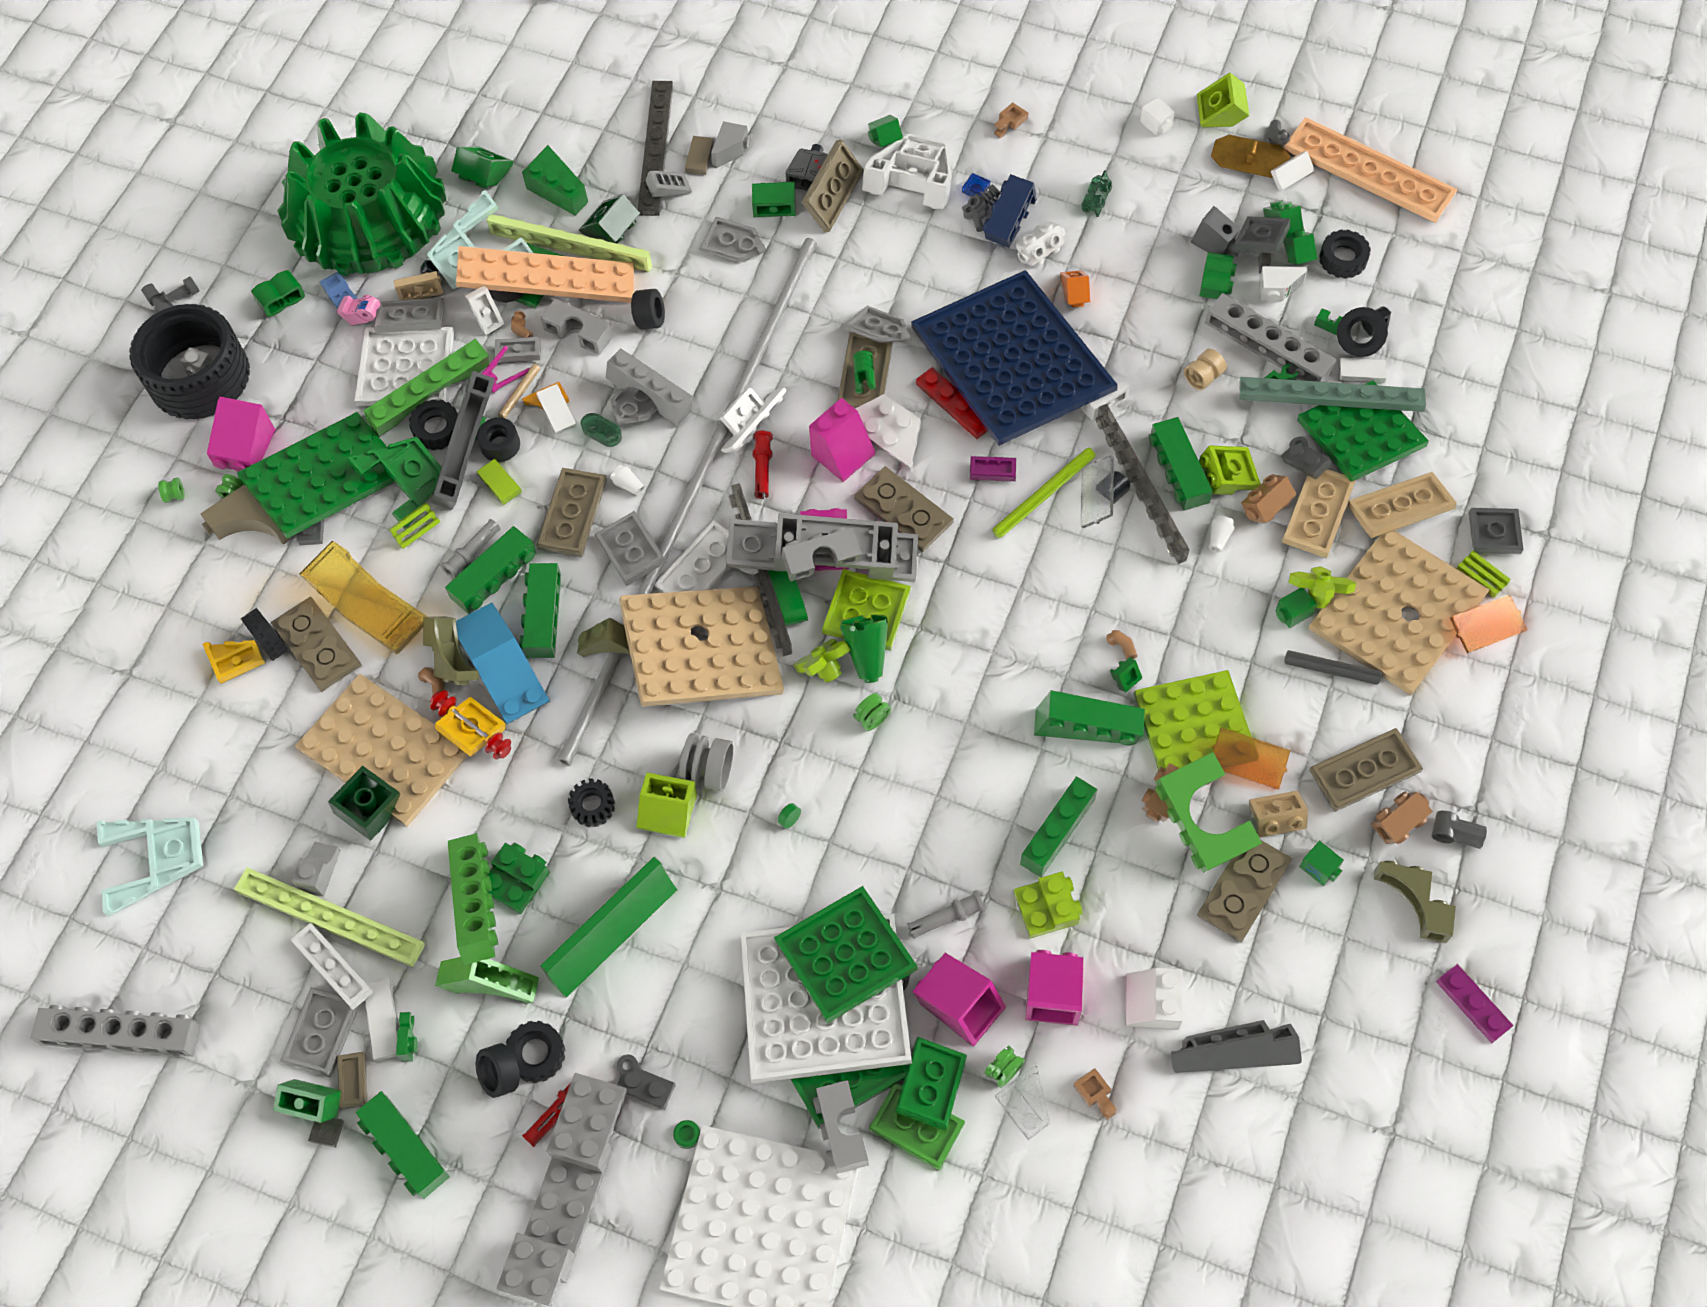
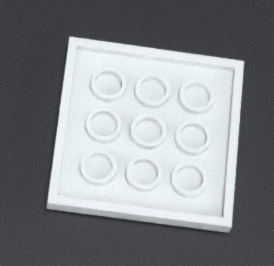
M453 327L375 333L374 328H365L354 400L356 405H373L452 354ZM447 387L425 401H431L432 399L446 401Z

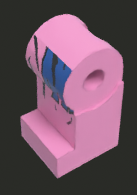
M364 295L363 298L359 299L344 296L336 312L350 325H357L373 321L381 303L370 295Z

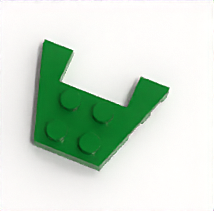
M417 437L389 444L387 447L377 450L372 449L360 455L355 454L347 459L360 477L376 465L381 464L410 500L392 513L398 522L428 500L435 489L441 470V465ZM413 520L404 525L403 528H408Z

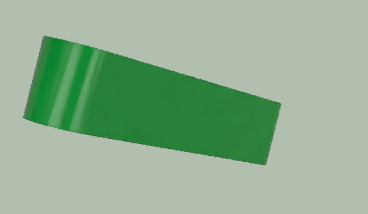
M766 570L784 626L788 627L808 621L806 608L796 580L790 582L786 571Z

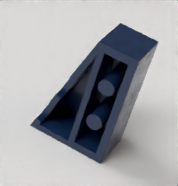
M1010 174L1008 180H1004L1000 190L1001 195L992 205L990 219L987 218L983 225V231L987 240L1010 248L1018 234L1022 219H1026L1029 215V212L1026 210L1030 203L1035 204L1037 201L1034 182Z

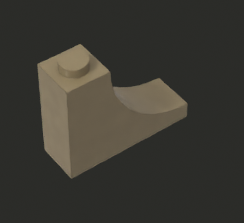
M244 485L200 513L205 520L202 523L209 535L214 533L219 540L242 531L264 532L272 535L282 544L290 540V538L287 539Z

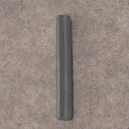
M1288 650L1285 654L1284 663L1375 685H1378L1382 678V672L1375 669Z

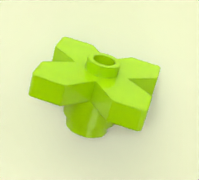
M1321 566L1311 568L1310 573L1300 571L1290 573L1288 583L1296 587L1308 588V594L1317 604L1316 608H1326L1327 604L1331 602V598L1334 597L1335 592L1349 594L1353 593L1356 587V582L1347 578L1332 577L1331 571Z
M830 639L810 652L811 654L793 663V666L797 673L806 672L809 676L817 673L820 679L828 683L842 674L841 666L837 659L848 653L851 649L846 641L837 643L835 639Z

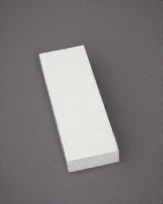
M390 979L369 983L367 985L373 993L365 999L373 1060L380 1061L397 1057L398 1026Z

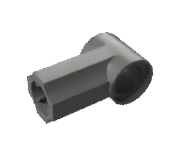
M1442 810L1436 812L1432 838L1441 843L1457 842L1481 849L1486 839L1487 827L1461 820L1456 813Z

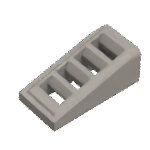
M649 171L646 177V183L652 197L688 194L692 191L685 173Z

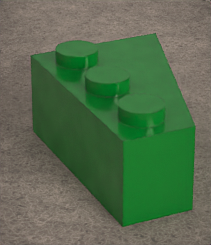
M549 145L522 171L527 190L574 216L588 203L585 185Z

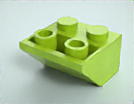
M646 772L639 797L637 829L685 838L698 793L695 782Z

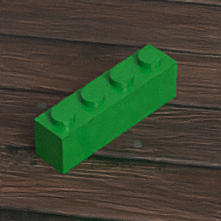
M1179 417L1152 424L1149 442L1157 451L1159 464L1165 468L1166 480L1174 488L1176 502L1181 504L1183 510L1209 504L1213 493L1212 488Z
M515 526L511 527L445 586L450 599L468 614L480 608L484 600L491 594H495L505 581L513 578L525 563H529L534 558L537 552L533 541Z
M529 563V572L525 573L527 593L523 594V606L526 607L525 614L521 616V626L524 628V634L520 635L519 646L524 650L526 658H555L561 572L558 563Z
M1076 776L1023 851L1020 865L1041 878L1095 801L1098 789Z
M382 1091L355 1112L360 1118L357 1122L358 1126L366 1135L371 1133L376 1140L372 1144L381 1155L387 1153L391 1159L388 1165L397 1176L401 1173L407 1179L404 1185L413 1196L418 1194L425 1199L450 1178L395 1105Z

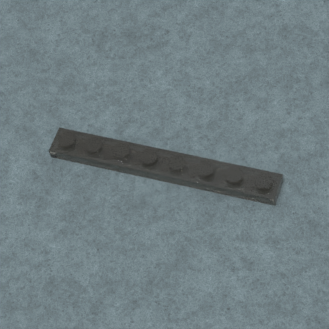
M652 81L638 201L639 216H660L662 196L652 197L646 183V177L649 171L665 170L673 81Z
M1107 404L1099 406L1096 424L1100 430L1104 431L1108 446L1113 447L1116 460L1119 465H1123L1129 483H1133L1136 488L1137 498L1145 504L1149 519L1154 520L1159 537L1161 539L1164 538L1167 544L1169 555L1174 557L1178 564L1187 561L1190 549Z
M740 483L731 485L732 494L728 495L731 508H736L738 513L735 514V519L752 521ZM756 569V574H753L757 588L761 587L763 594H760L763 608L768 607L770 613L766 617L769 627L774 628L776 635H773L776 649L781 648L783 656L792 654V644L768 570Z

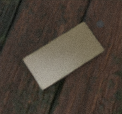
M693 136L685 165V173L706 175L714 145L713 138Z
M364 1052L338 1055V1090H342L339 1108L343 1110L362 1107L367 1103L366 1054Z

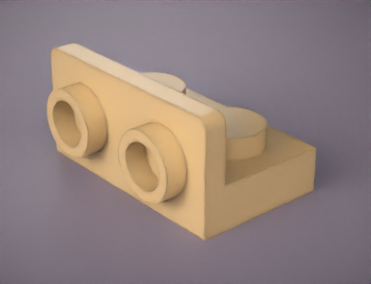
M437 271L393 280L400 300L423 299L444 294L441 278Z
M1298 790L1249 799V808L1256 820L1259 837L1307 828L1308 809Z

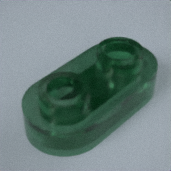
M589 413L582 417L580 425L586 436L607 447H614L621 442V429L615 423L596 413Z

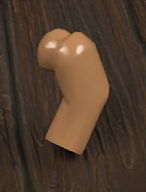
M516 311L511 319L512 332L520 338L533 337V333L525 328V313Z
M1112 630V633L1107 634L1106 640L1108 644L1112 646L1119 644L1123 649L1126 660L1129 657L1132 659L1137 658L1138 655L1130 637L1119 630Z
M425 667L418 673V678L421 682H429L432 685V696L436 692L444 690L443 678L435 677L433 668Z

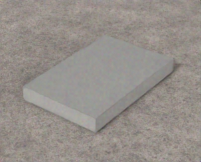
M440 297L381 301V306L376 311L375 333L442 329L444 299Z
M635 511L595 533L596 538L626 586L666 563L664 556Z
M311 987L280 1062L331 1077L337 1064V1056L341 1054L360 1005L352 1010L340 995Z

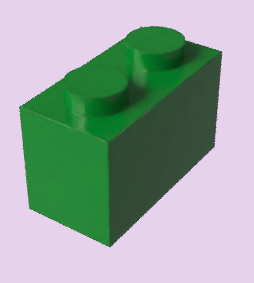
M794 182L753 183V218L796 216Z
M292 1079L277 1085L273 1111L322 1123L337 1117L342 1090Z

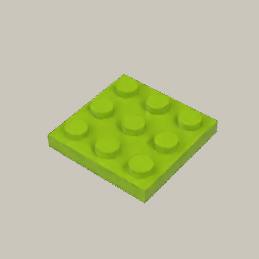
M843 569L822 628V634L844 639L840 630L841 621L862 615L863 618H871L873 614L885 615L888 620L885 650L891 651L911 592V586L884 579L868 578L866 574Z

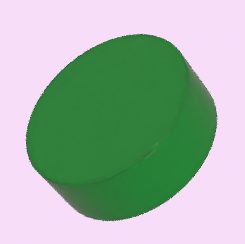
M794 803L786 805L778 816V823L785 829L790 828L800 817L801 809Z
M691 1120L679 1122L673 1131L676 1144L683 1149H691L697 1145L700 1136L698 1125Z

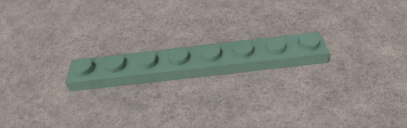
M1240 377L1239 400L1424 412L1426 408L1425 388Z

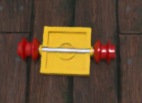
M446 690L438 691L431 697L430 709L432 711L438 710V715L442 717L435 723V729L470 757L484 746L486 753L494 752L493 758L495 760L505 758L510 753L511 740L505 739L503 741V734L501 733L505 730L506 723L471 696L457 707H455L456 698L454 696L448 698L449 693Z

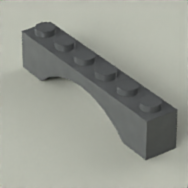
M476 371L472 372L430 503L453 510L495 378Z

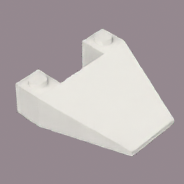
M912 134L905 135L903 139L894 142L869 159L864 168L862 191H867L873 195H883L887 186L890 185L924 193L923 205L930 206L933 209H944L949 200L952 179L948 143Z

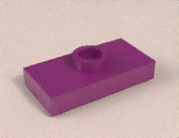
M971 456L970 480L1016 482V458Z

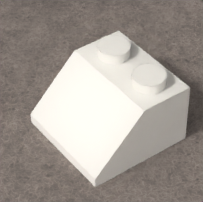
M1152 968L1126 974V1026L1179 1030L1183 1021L1182 969Z

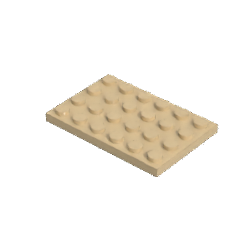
M359 674L295 745L300 752L344 783L363 765L400 792V797L391 816L406 827H408L468 756V754L435 729V724L362 674Z

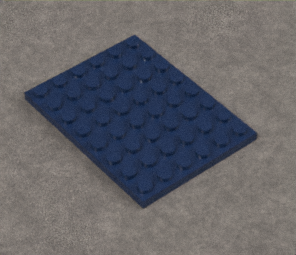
M1026 270L911 321L912 329L998 446L1117 391L1118 388L1115 380Z

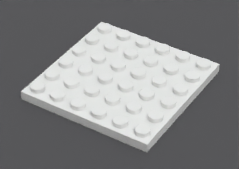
M894 914L883 915L896 934ZM791 927L741 933L752 1084L912 1064L902 979L827 1024L775 943L774 937Z
M702 1125L659 1290L725 1307H827L858 1168L837 1174L835 1166H829L826 1153Z

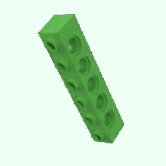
M477 833L448 840L456 941L463 964L467 965L496 957L494 946L498 945V938L495 929L492 930V927H496V920L493 911L490 912V909L494 908V902L491 893L488 894V891H492V885L489 876H486V874L490 873L488 860L484 858L488 856L486 843L480 842Z

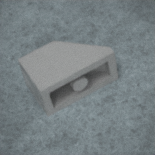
M723 121L711 152L713 167H720L743 156L745 149L749 148L751 142L747 126Z

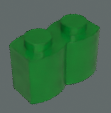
M1207 253L1200 297L1218 299L1222 293L1231 295L1234 281H1230V276H1235L1237 264L1233 263L1234 256Z
M289 270L277 273L270 281L259 283L251 290L255 301L267 317L280 313L286 306L294 305L305 297L302 286Z

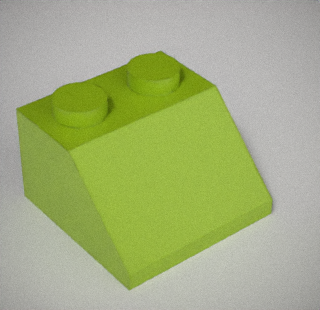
M1231 72L1197 93L1200 125L1203 128L1233 127L1250 116L1245 84Z

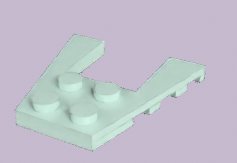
M486 190L481 193L482 196L475 203L473 202L468 207L467 213L453 224L452 230L447 235L444 234L427 254L453 290L459 288L456 287L458 246L475 248L465 235V232L499 209ZM522 237L503 249L505 251L533 253Z
M167 818L161 821L141 819V821L131 822L127 820H115V822L97 821L98 844L102 847L146 835L148 844L150 877L103 889V913L107 916L113 915L203 867L199 821L196 818Z

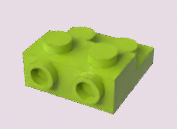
M1209 445L1200 456L1199 463L1202 468H1205L1206 478L1213 494L1233 495L1237 490H1254L1261 485L1248 447Z
M1063 871L1038 878V882L1013 890L1030 939L1079 924V915L1083 914L1079 900H1073L1071 892L1074 891L1072 880L1070 877H1065Z

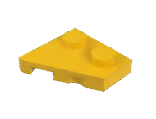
M254 640L238 643L224 641V644L212 645L210 642L202 644L220 684L265 664L259 647Z

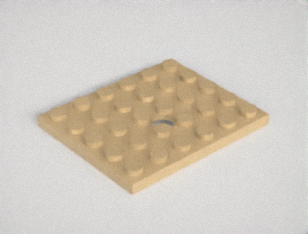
M1393 530L1380 535L1348 575L1347 579L1356 582L1355 591L1349 594L1335 592L1331 602L1327 604L1326 608H1322L1308 629L1366 667L1381 671L1383 678L1412 696L1486 597L1489 589ZM1406 607L1413 608L1418 612L1419 619L1408 622L1402 618L1401 610Z
M758 586L620 596L619 603L641 707L783 693L784 687ZM696 626L705 628L708 632V638L702 641L698 640L696 636L691 635V629Z

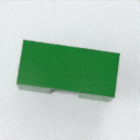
M1322 308L1316 317L1314 326L1337 335V327L1342 317L1339 316L1337 320L1333 321L1331 316L1328 318L1331 312Z

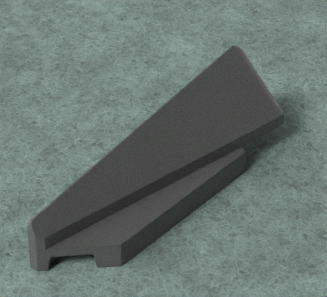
M1265 1020L1187 1036L1182 1041V1048L1171 1052L1172 1066L1175 1073L1292 1065L1302 1062L1299 1036L1292 1024L1269 1029Z

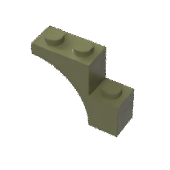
M447 616L423 617V645L432 647V651H434V676L443 678V682H454V685H469V681L478 680L479 671L469 665L461 651L457 635L456 618Z
M610 617L579 635L577 654L583 657L603 652L630 655L624 625Z
M1380 861L1374 872V880L1394 887L1410 902L1419 920L1420 938L1447 943L1453 936L1456 906L1448 905L1443 900L1429 901L1432 872L1426 871L1420 866L1406 867L1399 865L1395 861Z

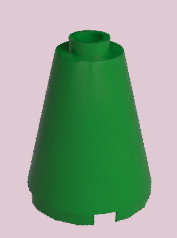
M873 614L871 618H863V615L845 619L840 623V630L844 640L851 649L849 653L858 677L864 680L865 683L877 682L878 678L883 676L888 620L885 615Z

